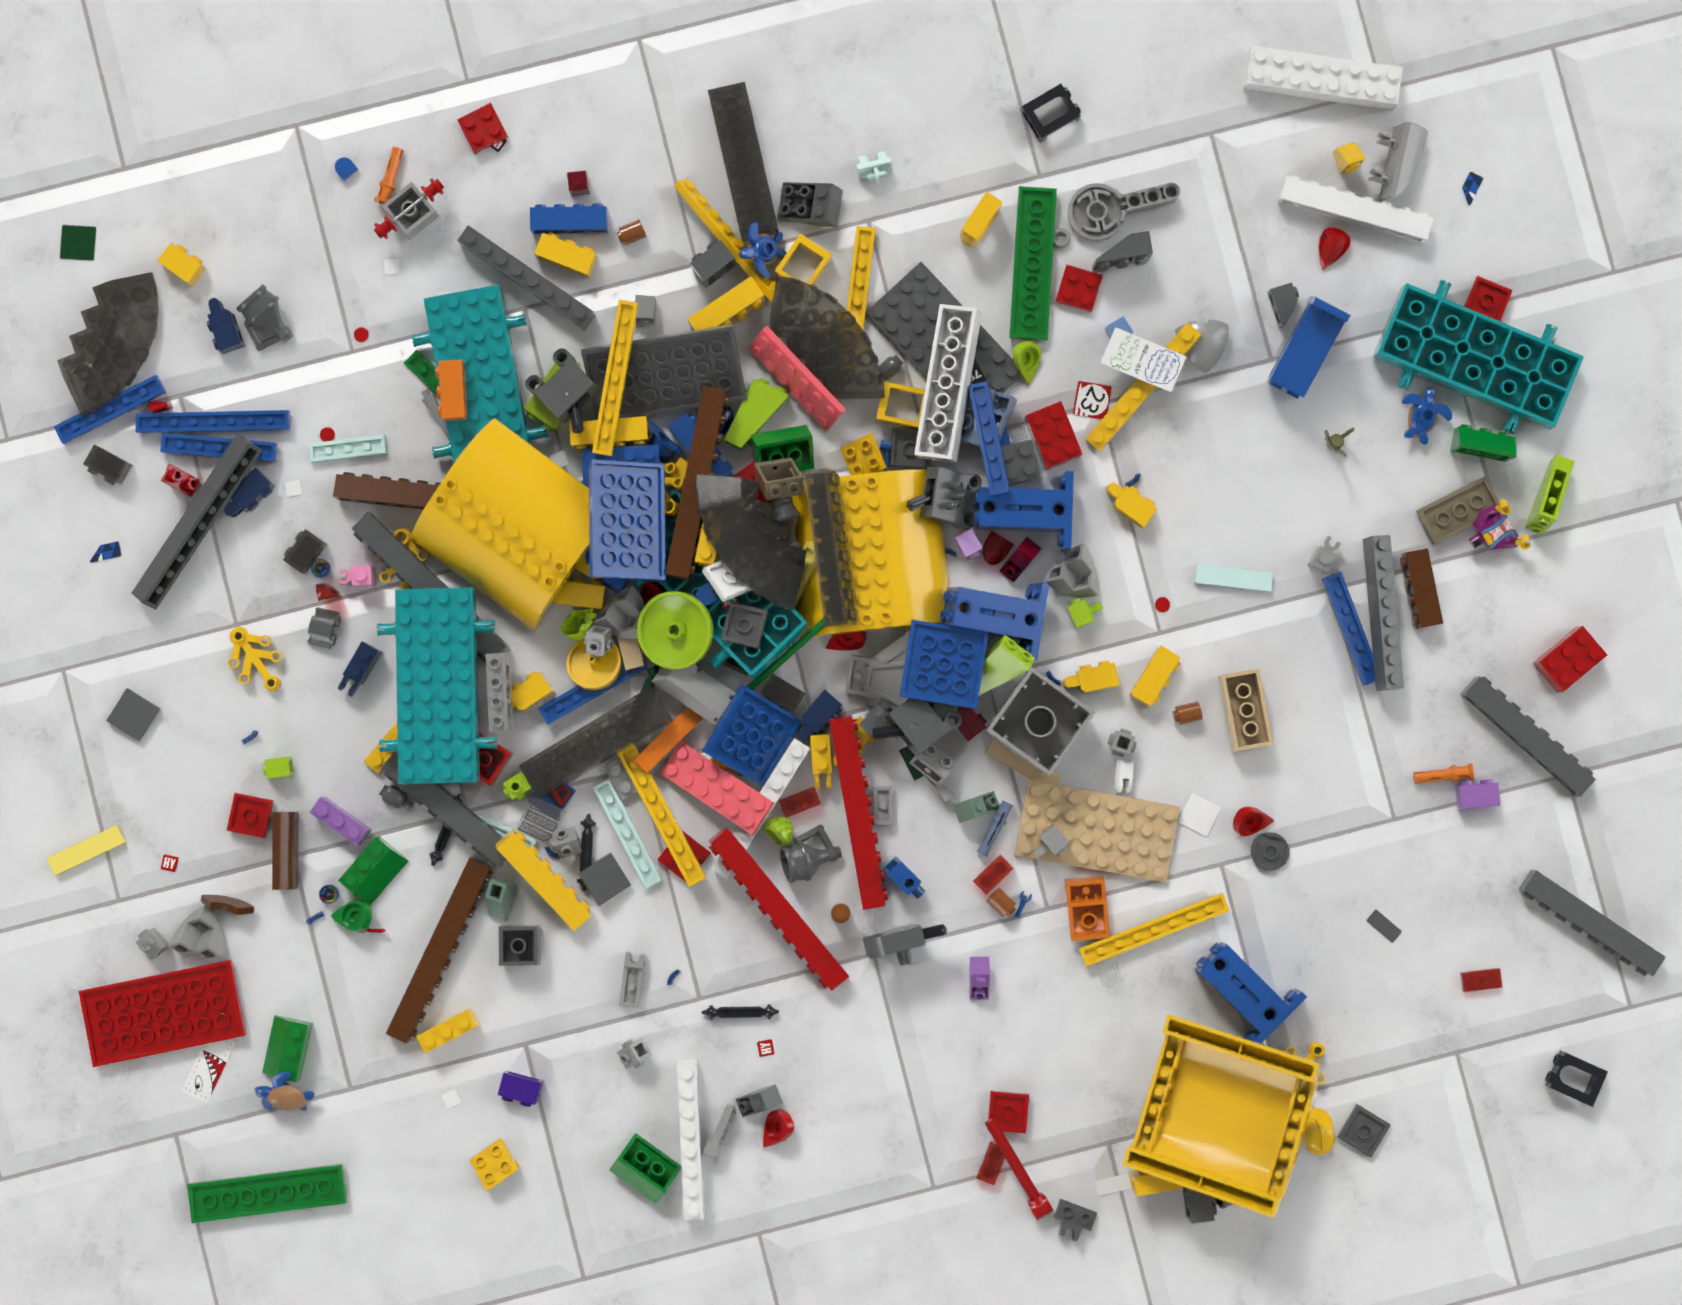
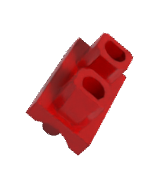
M168 464L161 482L192 497L199 484V479L172 464Z

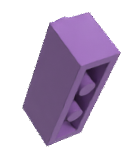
M325 796L320 797L309 812L356 846L361 845L372 830Z

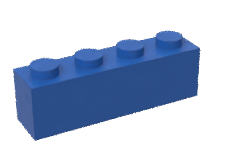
M594 203L592 206L573 204V207H565L564 204H555L554 207L537 204L535 207H530V231L532 234H548V232L553 234L608 233V209L601 203Z
M685 413L670 424L668 428L686 452L690 454L696 419L693 415L688 416ZM716 447V452H718L717 463H713L712 471H715L714 480L710 482L714 488L733 476L731 472L733 467L727 460L723 461L720 455L722 453L718 447Z

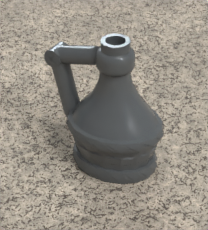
M264 284L236 308L245 317L244 326L258 351H262L280 340L286 343L294 336L291 333V329L285 326L281 320L278 303L279 297L266 290L267 288ZM253 325L268 328L274 331L276 335L261 341Z
M792 496L764 504V509L767 512V526L778 534L780 550H786L790 557L801 554L800 544L796 540V526L800 512L796 510Z
M818 825L795 838V844L780 848L781 865L789 883H794L796 880L810 881L823 863L827 861L833 862L842 857L840 847L832 846V842L826 834L823 825ZM819 835L826 849H816L803 842Z

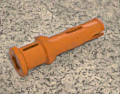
M392 147L384 178L379 182V192L377 197L374 198V201L383 205L391 199L392 192L396 189L394 182L404 150H401V148Z
M1472 763L1459 767L1452 765L1447 769L1413 772L1415 784L1444 780L1458 782V780L1470 779L1471 781L1474 780V769Z

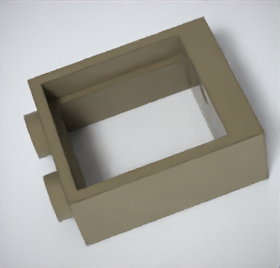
M792 457L754 463L755 481L766 500L804 494L803 476Z

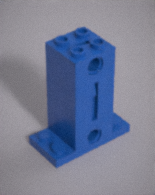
M1313 296L1309 297L1305 310L1268 376V379L1271 380L1269 384L1280 390L1282 387L1288 389L1286 393L1297 399L1299 396L1304 398L1344 323L1351 316Z
M1066 471L1059 478V489L1062 490L1010 488L1011 493L991 497L989 487H980L974 498V505L978 506V511L974 513L977 529L1061 532L1057 536V547H1060V551L1070 550L1072 544L1074 471ZM990 505L993 508V512H986L984 506ZM1053 508H1059L1062 514L1056 515Z
M1029 584L1025 592L1027 599L964 587L947 588L943 595V602L945 604L944 610L940 614L941 624L989 632V635L999 637L1006 635L1010 639L1020 640L1018 645L1037 660L1049 584Z
M1218 942L1215 943L1209 950L1211 953L1206 958L1203 956L1196 962L1197 967L1195 970L1254 1028L1253 1031H1248L1243 1038L1262 1044L1307 998L1302 991L1295 988L1294 990L1290 989L1283 996L1284 1000H1282L1223 942L1220 944ZM1220 959V966L1215 968V961ZM1270 1009L1269 1016L1265 1017V1011Z

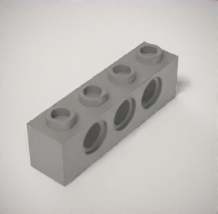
M510 653L486 654L489 731L513 730Z

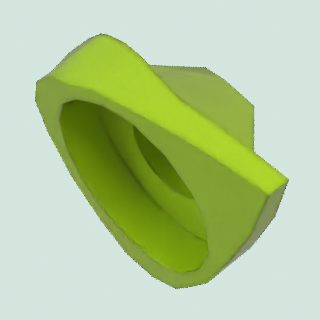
M1031 341L1018 343L1012 353L1014 364L1027 385H1030L1037 371L1042 354L1039 345Z

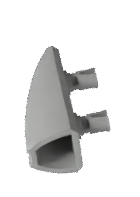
M1405 122L1394 126L1392 135L1383 132L1378 133L1377 137L1381 139L1377 140L1376 143L1389 147L1385 171L1381 172L1371 169L1369 174L1374 175L1368 178L1369 181L1382 184L1379 201L1399 196L1412 179L1422 157L1428 135V130L1412 122Z

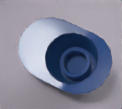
M649 420V427L653 431L649 445H659L660 460L666 462L674 454H682L681 448L655 422Z

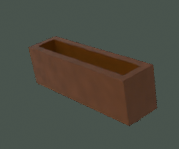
M1428 548L1401 554L1400 565L1405 570L1404 584L1409 590L1407 598L1409 606H1412L1413 614L1411 615L1413 625H1416V629L1443 624Z

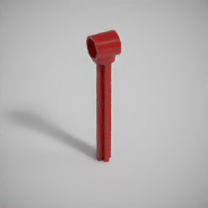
M994 1117L989 1118L984 1124L1029 1198L1027 1201L1028 1206L1038 1221L1053 1212L1054 1209L1045 1194L1038 1192Z

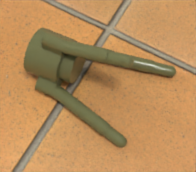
M1352 427L1342 435L1333 434L1332 436H1329L1328 430H1325L1324 439L1327 441L1328 447L1334 450L1335 454L1346 457L1347 454L1340 450V448L1344 445V438L1351 434L1355 428Z

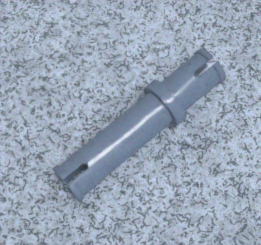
M1002 800L977 850L978 853L988 857L1003 824L1006 825L1007 821L1005 820L1014 805Z

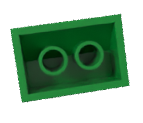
M1461 424V426L1454 429L1450 448L1451 452L1508 462L1516 458V440L1509 433L1498 432V434H1495L1486 428L1475 430L1472 429V426Z
M807 425L751 435L752 453L755 463L792 457L799 471L814 469L813 439Z
M376 836L338 881L351 893L372 905L409 860L381 836Z
M274 1015L262 1073L274 1077L280 1072H289L291 1075L286 1081L297 1082L301 1080L313 1023Z
M635 1133L609 1171L657 1204L681 1170V1165Z

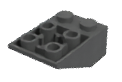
M783 182L777 219L815 226L837 227L843 190L830 183Z
M1150 231L1129 234L1098 257L1092 266V270L1097 269L1098 272H1102L1116 266V269L1128 267L1127 264L1135 263V266L1147 264L1146 262L1150 260L1153 254Z

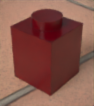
M586 170L567 172L571 196L589 195L590 187Z

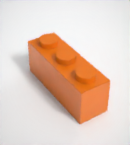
M462 360L438 361L439 366L436 367V377L439 378L440 386H437V396L441 400V405H438V415L444 421L468 420L464 362Z

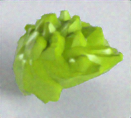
M593 608L571 611L569 616L564 618L560 625L561 633L577 642L583 640L587 631L595 625L594 621L597 613H593Z
M773 816L765 820L763 831L767 832L766 834L772 837L771 839L775 840V843L783 847L791 843L794 825H790L791 820L788 818Z

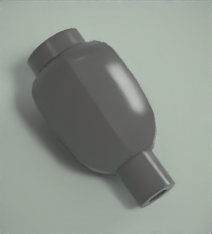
M897 355L888 357L880 364L877 369V375L872 378V381L877 385L882 380L891 379L900 371L903 362Z
M384 785L379 793L382 796L383 802L394 808L404 807L410 811L414 805L407 801L406 794L394 785Z

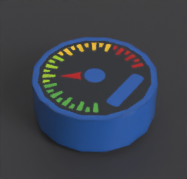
M317 559L312 563L311 571L316 577L325 578L331 572V565L327 560Z
M325 885L320 889L319 898L323 903L331 904L338 900L339 890L336 886Z

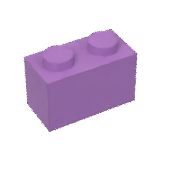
M1492 779L1480 780V784H1473V781H1462L1461 785L1455 786L1457 809L1501 806L1499 784L1492 783Z

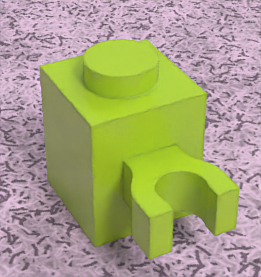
M1080 598L1069 602L1070 606L1066 608L1075 629L1093 622L1092 614L1104 609L1101 602L1088 607L1086 599L1081 601Z

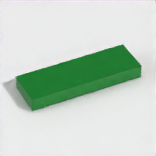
M416 349L404 364L437 395L439 381L436 377V367Z

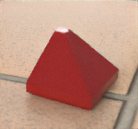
M151 401L149 405V410L152 413H161L173 408L168 402Z

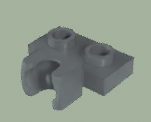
M1060 1199L1054 1214V1218L1062 1220L1058 1235L1064 1236L1066 1231L1070 1229L1072 1231V1240L1077 1242L1082 1228L1091 1231L1097 1212Z

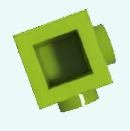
M522 771L503 782L504 788L502 789L507 798L511 797L512 800L517 798L520 801L528 796L527 792L533 789L534 786L525 771Z

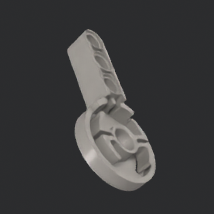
M1167 183L1121 194L1117 189H1113L1105 184H1089L1080 188L1071 198L1067 212L1068 221L1073 231L1081 238L1092 242L1104 241L1119 231L1126 215L1174 203L1180 195V188L1176 183ZM1166 190H1173L1175 192V196H1167ZM1154 194L1157 201H1149L1147 195ZM1129 199H1136L1138 206L1130 205ZM1098 205L1102 207L1104 215L1101 218H1093L1089 211L1092 206Z

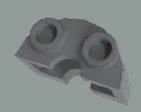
M317 607L315 609V616L311 617L308 634H310L307 642L310 645L331 649L337 639V635L334 634L335 627H339L341 623L340 612Z

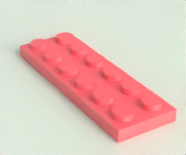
M768 326L761 330L748 349L778 382L784 386L791 396L800 403L805 411L816 420L818 425L825 431H828L846 409Z
M680 741L660 774L753 836L774 805V802L682 741Z

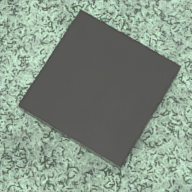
M892 428L890 467L927 469L929 460L919 459L914 455L918 430Z
M730 602L721 640L759 649L768 611Z
M126 688L106 721L136 740L141 741L161 708L131 689Z
M608 853L578 873L598 906L631 886L612 853Z
M1356 1103L1337 1137L1371 1158L1391 1124Z

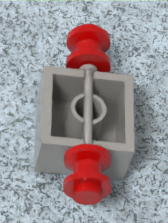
M431 178L429 186L420 187L424 192L422 194L412 182L382 205L391 216V221L385 215L384 222L374 224L376 227L374 232L380 239L383 237L388 239V233L391 230L398 231L393 225L397 224L409 240L439 217L427 200L429 198L433 203L435 201L434 196L437 193L444 194L442 189L445 187L438 179L434 181Z

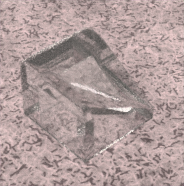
M1023 422L1006 425L1010 444L1028 440Z

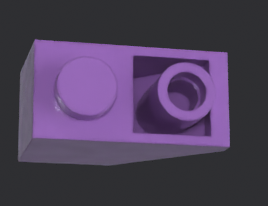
M970 957L969 998L970 1000H989V957Z

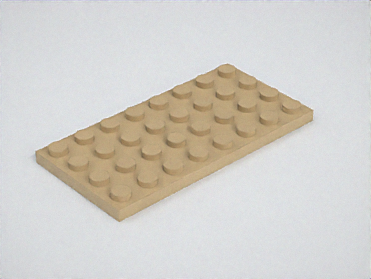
M1028 779L1014 855L1167 882L1180 807ZM1054 824L1069 841L1067 844L1068 849L1061 855L1058 853L1054 855L1050 850H1047L1039 858L1033 852L1043 843L1038 836Z

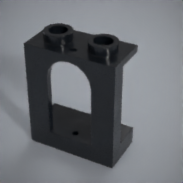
M1062 84L1026 103L1021 108V113L1039 143L1045 141L1047 136L1080 119L1081 110L1076 103L1073 104L1070 99V91L1067 87L1064 88ZM1057 97H1062L1069 109L1068 112L1042 126L1034 110Z
M1560 1050L1559 1054L1557 1053L1554 1056L1552 1070L1545 1077V1086L1593 1107L1608 1071ZM1573 1066L1591 1074L1584 1092L1570 1087L1561 1081L1560 1071L1562 1068Z

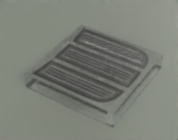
M531 795L515 830L551 846L550 841L553 840L552 832L558 831L567 811Z

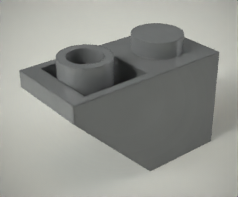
M776 1084L736 1098L742 1117L767 1111L783 1103Z

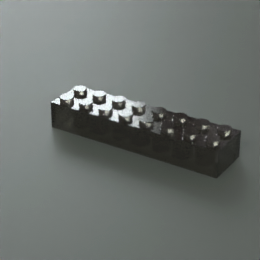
M745 82L709 89L708 95L741 240L743 242L749 241L748 231L753 222H758L759 224L758 235L764 233L771 236L775 235L779 230Z
M828 468L804 471L824 625L829 628L857 625L856 620L859 617L857 609L854 608L856 594L851 586L853 573L852 570H849L848 564L851 561L850 552L846 549L848 535L846 531L844 532L843 527L845 515L844 512H841L843 498L838 490V485H840L839 474Z
M650 686L523 762L519 767L537 799H544L671 723L673 719L656 689Z

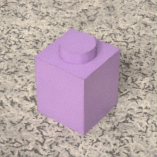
M972 528L954 538L965 559L968 557L973 559L980 555L979 551L983 548Z

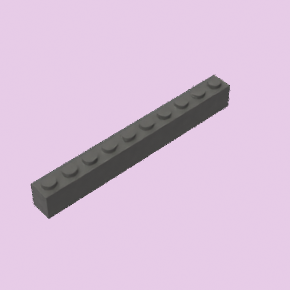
M236 434L132 591V594L141 603L155 610L158 608L262 450L253 442Z
M367 512L351 528L355 532L353 535L360 542L364 540L369 545L367 548L375 556L378 554L382 558L381 562L390 569L392 567L397 572L395 576L402 582L406 581L410 585L409 589L449 588L371 512ZM477 615V621H483V620ZM495 632L477 633V650L480 652L478 656L484 662H486V654L502 653L509 646Z

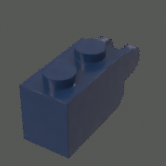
M217 298L210 299L208 305L211 314L207 315L209 319L207 326L209 331L214 334L215 339L212 340L215 349L225 354L245 347L235 314L224 309L222 302Z
M254 468L243 478L231 496L232 501L225 508L224 513L234 518L243 511L247 513L249 511L252 512L259 506L258 502L263 497L267 498L273 492L272 488L275 485L259 469Z
M361 641L342 675L344 677L337 689L342 691L349 679H351L354 683L349 689L348 695L353 697L360 684L363 685L382 651Z
M826 690L819 695L802 715V721L805 724L798 732L799 739L806 740L813 732L818 733L820 731L823 733L830 725L827 723L829 718H835L842 712L840 708L842 704Z

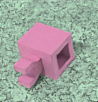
M351 566V572L345 569L339 570L340 574H347L346 580H340L341 585L352 582V586L355 587L375 586V567Z

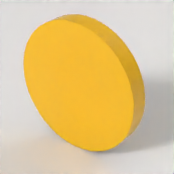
M584 639L579 640L568 653L566 661L567 671L570 678L579 687L586 690H600L611 685L619 676L622 669V655L613 642L612 650L605 656L595 657L592 654L586 653Z

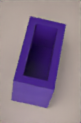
M506 1070L503 1072L497 1095L502 1096L501 1099L504 1101L513 1102V1100L521 1101V1105L531 1107V1105H535L538 1101L543 1080Z

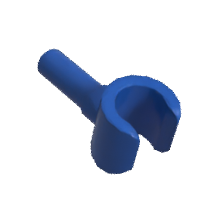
M882 440L879 450L885 451V464L887 467H890L891 443Z
M1024 891L1020 893V903L1015 914L1016 917H1020L1023 907L1031 900L1032 894L1029 895L1028 900H1025L1022 897Z

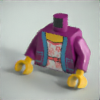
M1502 499L1499 505L1494 503L1481 509L1472 524L1477 533L1469 539L1473 548L1476 549L1481 544H1484L1490 550L1517 548L1518 545L1523 550H1528L1531 547L1527 535L1521 536L1520 540L1517 539L1519 536L1506 515L1511 512V505L1507 506L1506 500Z

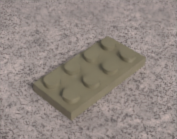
M1484 476L1416 510L1434 545L1472 526L1482 508L1491 506L1494 503L1499 505V501L1487 477Z

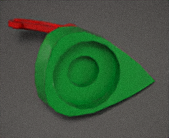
M351 901L331 915L337 923L352 931L360 933L386 932L384 928H369L372 919L371 905L364 901Z

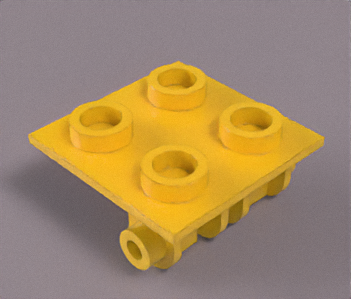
M872 432L840 447L851 475L876 473L887 468Z
M502 1138L469 1160L486 1192L519 1170L518 1167H520L518 1162L513 1160Z

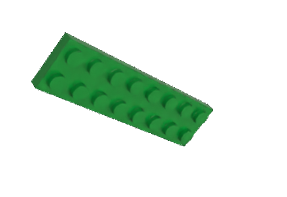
M1018 187L1009 338L1048 340L1056 188Z
M343 1164L187 1184L192 1223L347 1203Z

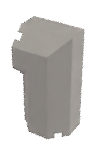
M696 665L682 669L661 667L652 683L716 726L718 723L715 720L717 718L721 719L735 692L703 670L699 673L700 668Z

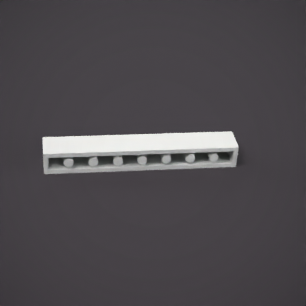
M1293 175L1286 176L1283 180L1278 203L1423 244L1428 240L1434 219L1429 217L1428 213L1411 212V209L1401 206L1397 208L1389 202H1376L1368 196L1358 197L1355 196L1354 192L1337 191V188L1333 186H1319L1318 182H1305L1300 180V177Z
M795 738L760 791V794L774 802L771 810L754 836L739 826L733 834L746 851L811 749ZM719 856L712 870L729 879L733 871L732 869L726 870L721 863L723 859Z
M697 1060L678 1061L677 1082L684 1220H703L705 1213Z

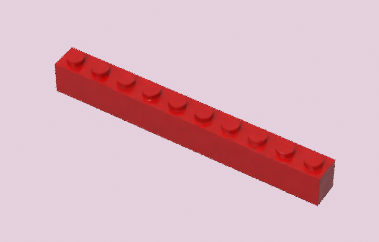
M852 715L829 718L863 910L886 906L885 901L889 899L887 889L882 887V882L885 881L884 871L879 870L878 865L882 860L880 851L876 852L875 844L879 843L877 832L873 833L872 825H875L874 814H869L868 806H872L870 794L866 795L865 787L869 786L867 775L863 776L862 768H865L864 758L859 757L858 752L859 749H862L860 738H856L855 731L858 730L857 719H853Z
M727 826L709 840L711 846L708 848L715 856L719 854L722 857L723 861L721 863L727 871L732 869L736 874L733 877L740 886L742 884L746 886L748 890L745 893L752 901L756 899L760 905L757 907L764 916L767 913L772 918L769 922L776 930L779 928L784 933L782 938L788 945L792 943L796 947L794 952L800 960L806 959L808 962L806 967L812 974L816 972L819 975L820 979L818 981L824 989L829 987L833 991L849 977L846 971Z

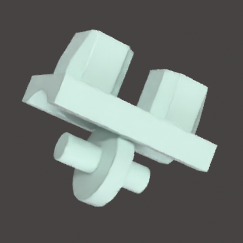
M884 151L875 155L876 160L870 162L868 156L859 157L857 164L859 180L864 178L868 180L875 179L876 184L880 183V177H885L887 173L893 172L891 158L887 157Z

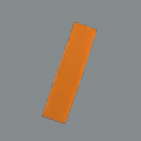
M687 707L633 761L648 774L702 721L703 717Z

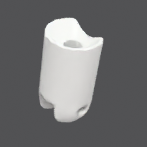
M1116 760L1114 776L1116 792L1121 793L1123 789L1124 793L1127 794L1131 791L1134 761Z

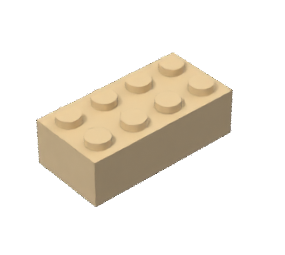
M1253 669L1218 676L1232 752L1274 745L1260 670Z

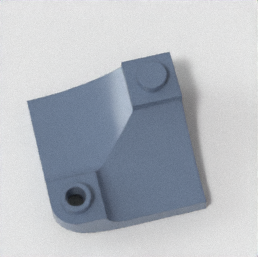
M989 388L999 439L1001 440L1005 427L1012 417L1017 399L1014 396L996 392ZM968 393L960 442L980 446L970 393Z

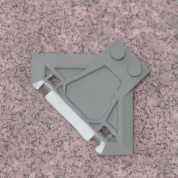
M909 632L872 658L852 654L845 693L865 696L872 706L881 698L883 701L889 702L893 710L906 701L908 698L899 697Z

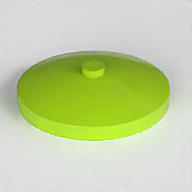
M679 591L662 593L652 598L641 611L637 624L638 641L645 655L660 667L667 669L687 668L699 662L709 650L713 638L712 619L707 608L696 597Z

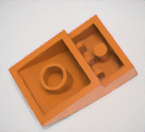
M1103 876L1064 879L1071 941L1110 938L1105 880Z

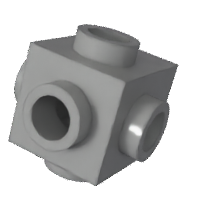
M593 625L587 631L584 638L586 653L592 654L595 657H602L612 650V628Z
M1121 728L1120 731L1117 730L1114 734H1110L1107 744L1110 745L1109 749L1113 750L1112 754L1123 757L1124 754L1130 755V752H1134L1137 742H1135L1136 737L1131 735V731ZM1120 739L1124 741V746L1122 747L1118 746V740Z
M575 826L552 832L553 840L550 841L553 852L557 851L559 858L582 852Z
M643 1038L634 1042L630 1039L623 1043V1048L617 1052L621 1063L626 1069L631 1066L634 1068L641 1066L645 1063L644 1059L652 1055Z

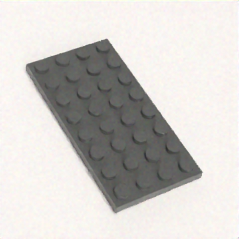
M920 262L866 311V315L927 379L940 304L963 305ZM980 325L975 360L988 382L989 388L996 392L1004 393L1021 377V374L1008 353Z
M733 324L633 340L619 418L641 417L699 407L703 386L726 390L729 402L747 399ZM611 344L581 350L586 375L600 388V391L592 398L596 420H598Z

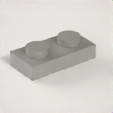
M620 758L603 767L622 800L638 792Z
M873 787L875 825H893V787Z

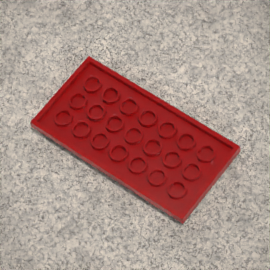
M232 959L78 991L93 1067L246 1036Z

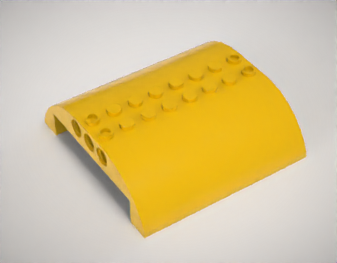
M494 418L474 437L450 468L419 516L412 531L411 540L530 630L536 632L546 617L544 613L590 548L589 488Z
M897 470L803 482V495L792 496L793 504L796 510L800 512L796 526V540L801 547L800 553L807 541H812L823 551L797 603L798 613L810 625L800 635L801 637L825 616L831 622L813 638L820 637L821 635L905 627L911 625L912 619L937 624L942 623L940 621V614L944 610L945 604L943 602V595L947 588H949L942 522L920 517L921 508L914 511H909L906 508L908 500L923 494L927 470ZM800 554L792 557L793 568Z
M1167 1014L1162 1031L1166 1035L1133 1144L1127 1147L1122 1165L1274 1218L1289 1184L1307 1126L1318 1084L1320 1063Z

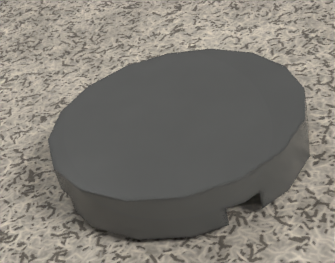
M1266 832L1254 839L1250 854L1253 862L1258 867L1264 870H1276L1287 862L1289 846L1281 835Z

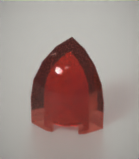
M991 530L983 545L982 554L984 560L989 565L999 564L1008 555L1014 544Z
M325 583L316 584L318 601L326 603L342 599L340 591L334 586Z

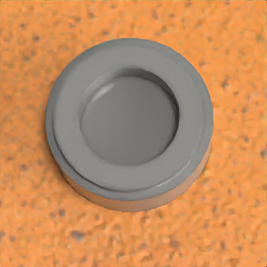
M1064 228L1054 230L1053 245L1057 248L1066 247L1070 242V233Z

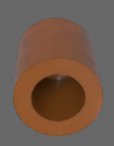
M640 219L619 227V232H617L620 243L624 242L625 245L647 237Z
M1198 701L1175 706V711H1172L1174 721L1178 722L1179 725L1203 719Z
M1000 887L986 900L1002 917L1005 915L1009 917L1016 910L1014 907L1016 903Z
M844 903L835 904L831 910L832 919L837 923H845L850 918V908Z

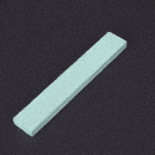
M607 779L593 786L592 788L645 890L663 881L611 780Z

